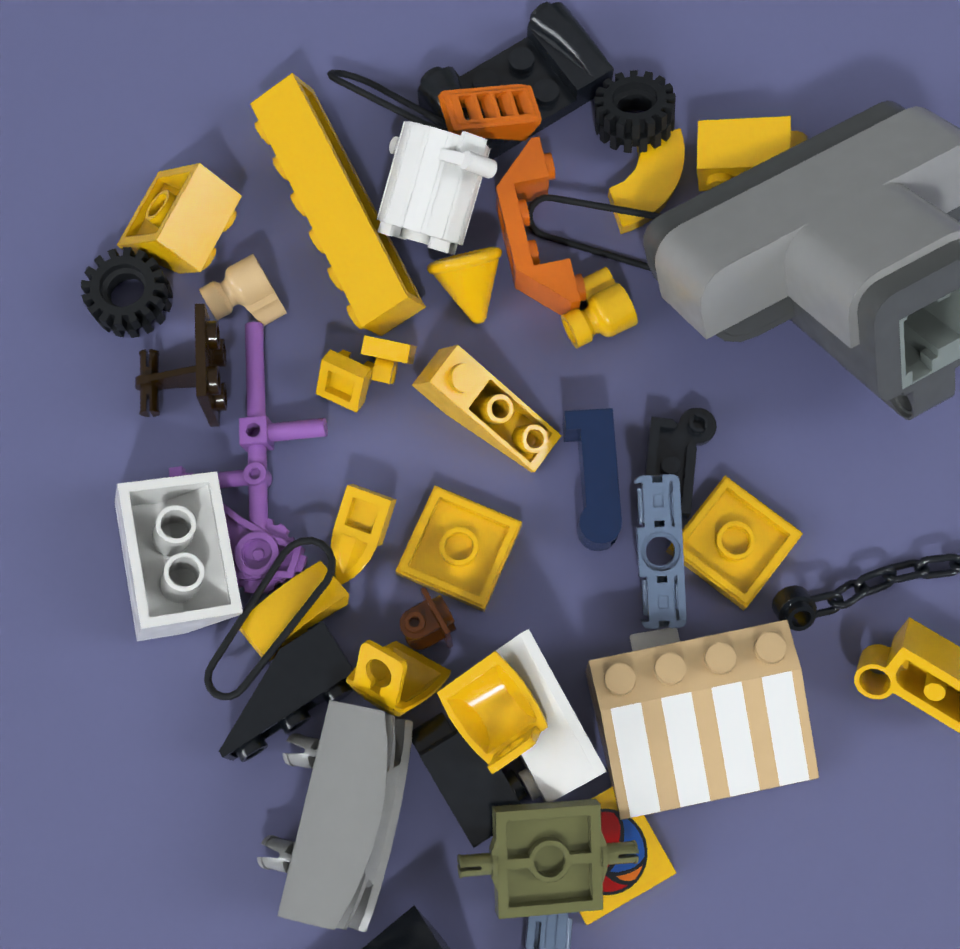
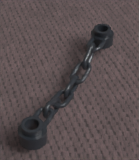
M933 555L923 557L920 560L914 559L891 564L867 572L857 580H849L833 591L812 596L801 586H788L775 595L772 601V609L779 621L788 620L790 629L802 631L809 628L816 618L831 615L840 609L848 608L865 596L885 590L894 583L918 578L933 579L957 575L960 573V555ZM949 561L951 569L929 572L930 567L928 563ZM915 567V572L897 576V570ZM878 576H882L886 580L872 587H869L865 582ZM854 587L856 594L844 601L841 594ZM827 600L831 606L817 610L815 602Z

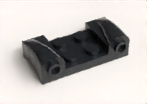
M545 2L536 7L531 13L526 38L469 72L459 76L455 69L449 66L445 68L438 66L428 70L421 78V85L418 87V101L420 107L444 119L438 99L441 91L510 84L531 85L542 117L541 124L529 136L531 137L594 99L598 87H603V81L607 78L612 80L614 68L563 2L552 4ZM462 107L465 120H470L467 109ZM481 109L483 118H485L483 109ZM485 138L487 139L486 145L491 148L488 158L495 159L523 141Z

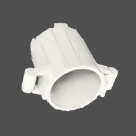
M404 121L400 136L393 137L389 144V151L391 154H394V158L376 219L380 221L377 232L403 240L410 239L426 244L428 248L455 255L458 244L463 245L482 177L490 179L497 171V162L488 158L491 148L486 145L487 139L466 131H462L461 135H457L428 125Z

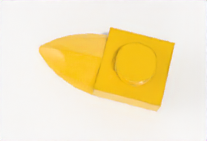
M355 484L347 485L335 521L330 544L336 559L334 574L340 584L343 585L359 574L371 560L377 546L383 544L397 499Z

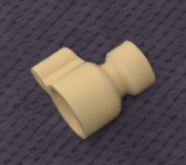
M254 254L228 267L225 271V279L222 282L212 281L199 289L217 321L232 313L233 307L238 304L244 306L263 326L287 314Z

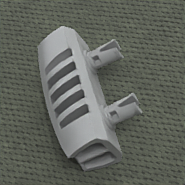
M329 700L320 739L303 736L299 733H293L288 737L286 741L304 748L305 752L283 753L285 763L289 766H299L313 770L296 841L268 835L261 844L278 852L280 855L278 858L257 857L261 868L287 873L278 917L335 930V928L347 930L350 927L362 932L367 931L384 879L399 818L411 750L413 721L397 719L394 715L385 714V711Z

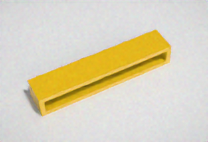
M291 73L250 103L258 119L254 123L255 128L261 138L268 145H271L276 155L272 158L273 164L279 174L289 181L294 191L290 194L291 200L296 209L304 217H307L312 227L309 230V236L316 248L326 255L331 265L327 268L328 274L339 290L344 291L350 303L346 306L351 320L359 329L364 328L379 336H383L426 308L390 237L377 232L380 221L376 220L378 214L314 90L295 74Z

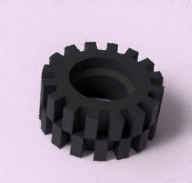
M638 70L630 71V77L626 78L621 72L615 74V82L607 78L603 81V87H598L596 97H594L595 131L597 135L600 134V140L604 144L610 141V148L614 150L623 145L625 153H632V147H639V153L647 152V144H651L654 149L661 146V139L667 141L671 136V131L674 130L676 96L673 93V86L670 83L665 85V78L660 75L653 80V73L645 71L644 76L640 77L638 76ZM630 110H641V111H644V112H641V113H628V112H626V111H630Z
M123 247V256H120L116 249H111L107 251L111 259L104 261L100 255L95 258L94 261L98 268L95 270L89 266L84 273L90 281H81V289L85 293L81 296L88 311L107 332L112 330L116 336L123 338L125 331H127L131 338L140 337L139 328L143 327L147 334L154 331L150 324L153 320L157 321L160 325L165 321L162 310L170 312L172 304L168 298H173L169 281L153 257L149 258L147 253L140 249L135 255L131 247ZM131 279H136L143 283L144 292L133 304L120 307L112 303L111 294L120 283Z

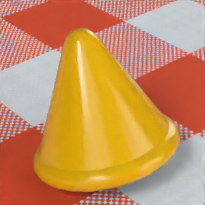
M499 247L482 248L442 258L429 263L427 266V271L434 275L467 317L475 324L484 322L487 317L502 250Z

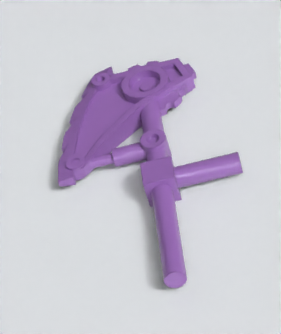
M248 322L245 324L247 417L239 418V443L248 453V465L244 470L218 473L220 488L248 486L249 521L242 518L224 503L223 506L238 588L244 587V592L254 594L280 552L290 542L295 541V538H289L288 534L290 531L281 523L274 525V520L268 518V487L272 483V474L267 469V451L274 450V442L327 437L328 426L325 418L272 423L266 416L264 326L260 322ZM182 466L169 468V477L193 474L186 473L185 468ZM302 546L294 548L286 556L264 590L265 594L275 591L278 584H285L305 570L308 557L304 556L305 549Z

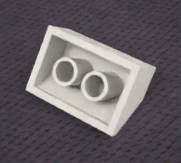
M217 471L117 484L115 508L137 641L185 634L241 615L243 609Z
M528 629L497 649L496 652L510 664L525 682L548 724V728L540 733L536 744L520 755L526 769L518 774L531 799L535 800L541 796L544 802H553L607 772L530 630Z

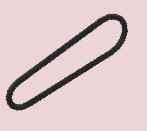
M333 69L327 73L329 79L412 122L448 131L443 118L366 77ZM340 77L368 85L441 126L425 121Z
M549 194L536 197L529 204L530 226L528 227L536 236L651 271L645 262L543 232L535 226L533 212L539 203L552 201L655 219L661 213Z
M314 537L299 538L290 542L280 552L205 670L204 683L207 691L214 698L232 700L239 697L250 686L330 584L335 573L336 559L332 549L323 540ZM313 544L320 547L328 558V571L323 581L242 684L230 693L217 691L212 683V673L286 556L294 548L301 545Z

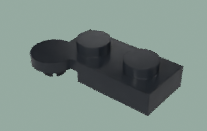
M691 408L685 411L679 423H675L673 419L651 417L649 423L644 475L674 474L678 476L680 480L682 518L686 519L691 515L696 446L708 443L715 435L717 428L714 416L702 408Z

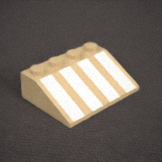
M788 620L588 661L585 673L620 820L819 778L802 669Z

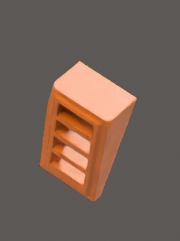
M510 84L444 90L438 95L448 132L461 135L462 131H466L482 138L526 141L541 124L542 117L531 85ZM462 107L467 109L470 120H465ZM481 109H483L485 118H483Z

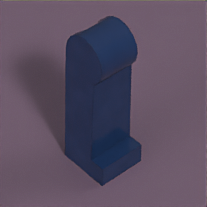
M613 408L565 411L562 424L564 442L578 441L583 512L578 522V538L590 550H607L614 545L622 526Z

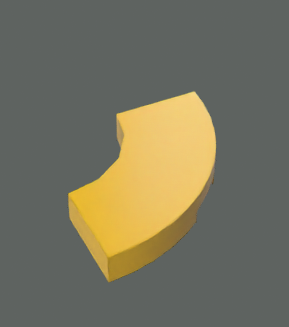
M681 128L671 131V136L667 141L661 139V146L655 149L651 144H647V152L639 153V147H637L638 162L635 170L625 181L610 187L608 190V198L611 205L660 213L665 208L666 203L679 184L683 170L685 147ZM613 212L620 234L637 229L652 220Z

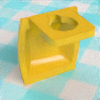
M367 640L361 644L357 666L349 674L346 682L355 692L377 708L391 715L401 716L437 692L449 678L451 671L398 641L381 646L372 640Z
M496 651L437 692L448 717L465 741L488 764L487 768L491 774L496 773L533 747L540 733L548 728L545 717L525 682Z

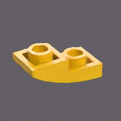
M321 560L290 579L252 609L239 629L261 658L323 581L328 569ZM334 576L327 588L279 649L307 632L309 627L348 605L349 593ZM279 649L276 651V653L272 656V658L269 661L275 658Z

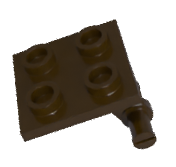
M195 304L196 365L159 372V351L149 349L148 354L147 350L144 349L139 352L140 375L135 377V388L140 391L139 415L144 417H150V413L153 417L160 415L159 391L162 389L196 387V397L210 427H220L219 411H227V389L225 382L221 383L219 367H226L225 340L220 339L218 321L210 320L205 304Z

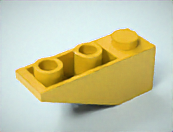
M459 345L439 349L412 384L415 389L447 416L530 472H536L562 436Z

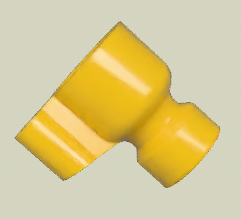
M607 267L583 277L586 289V309L580 310L576 308L561 315L565 332L576 349L592 342L596 334L613 337L636 326L638 323L637 314L628 293L619 283L615 282Z

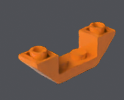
M540 137L530 138L496 186V211L515 289L559 315H563L573 309L580 308V302L586 301V289L582 274H574L570 258L540 264L535 239L527 240L525 227L530 226V217L526 202L548 194L549 180L555 179L552 154L550 152L544 153Z

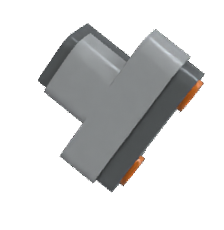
M894 101L880 102L670 209L652 220L646 228L643 236V245L647 264L654 278L659 283L661 297L705 339L716 335L724 341L743 342L790 320L906 420L919 416L950 399L955 394V368L960 366V128L928 109L917 106L906 109Z

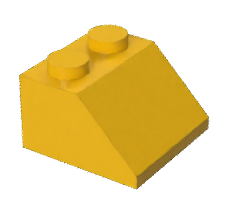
M201 163L159 171L118 241L117 246L122 250L123 247H131L135 255L140 249L146 252L149 258L153 257L160 266L179 274L201 272L213 261L216 255V248L214 247L221 234L229 229L237 216L235 208L242 195Z

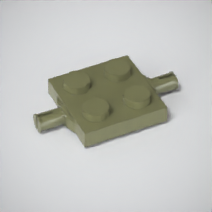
M596 799L492 806L493 838L489 846V853L458 854L457 869L459 878L491 876L494 883L495 912L498 919L603 910V881L608 865L637 864L639 861V856L637 855L639 850L635 840L606 843L601 831V804Z

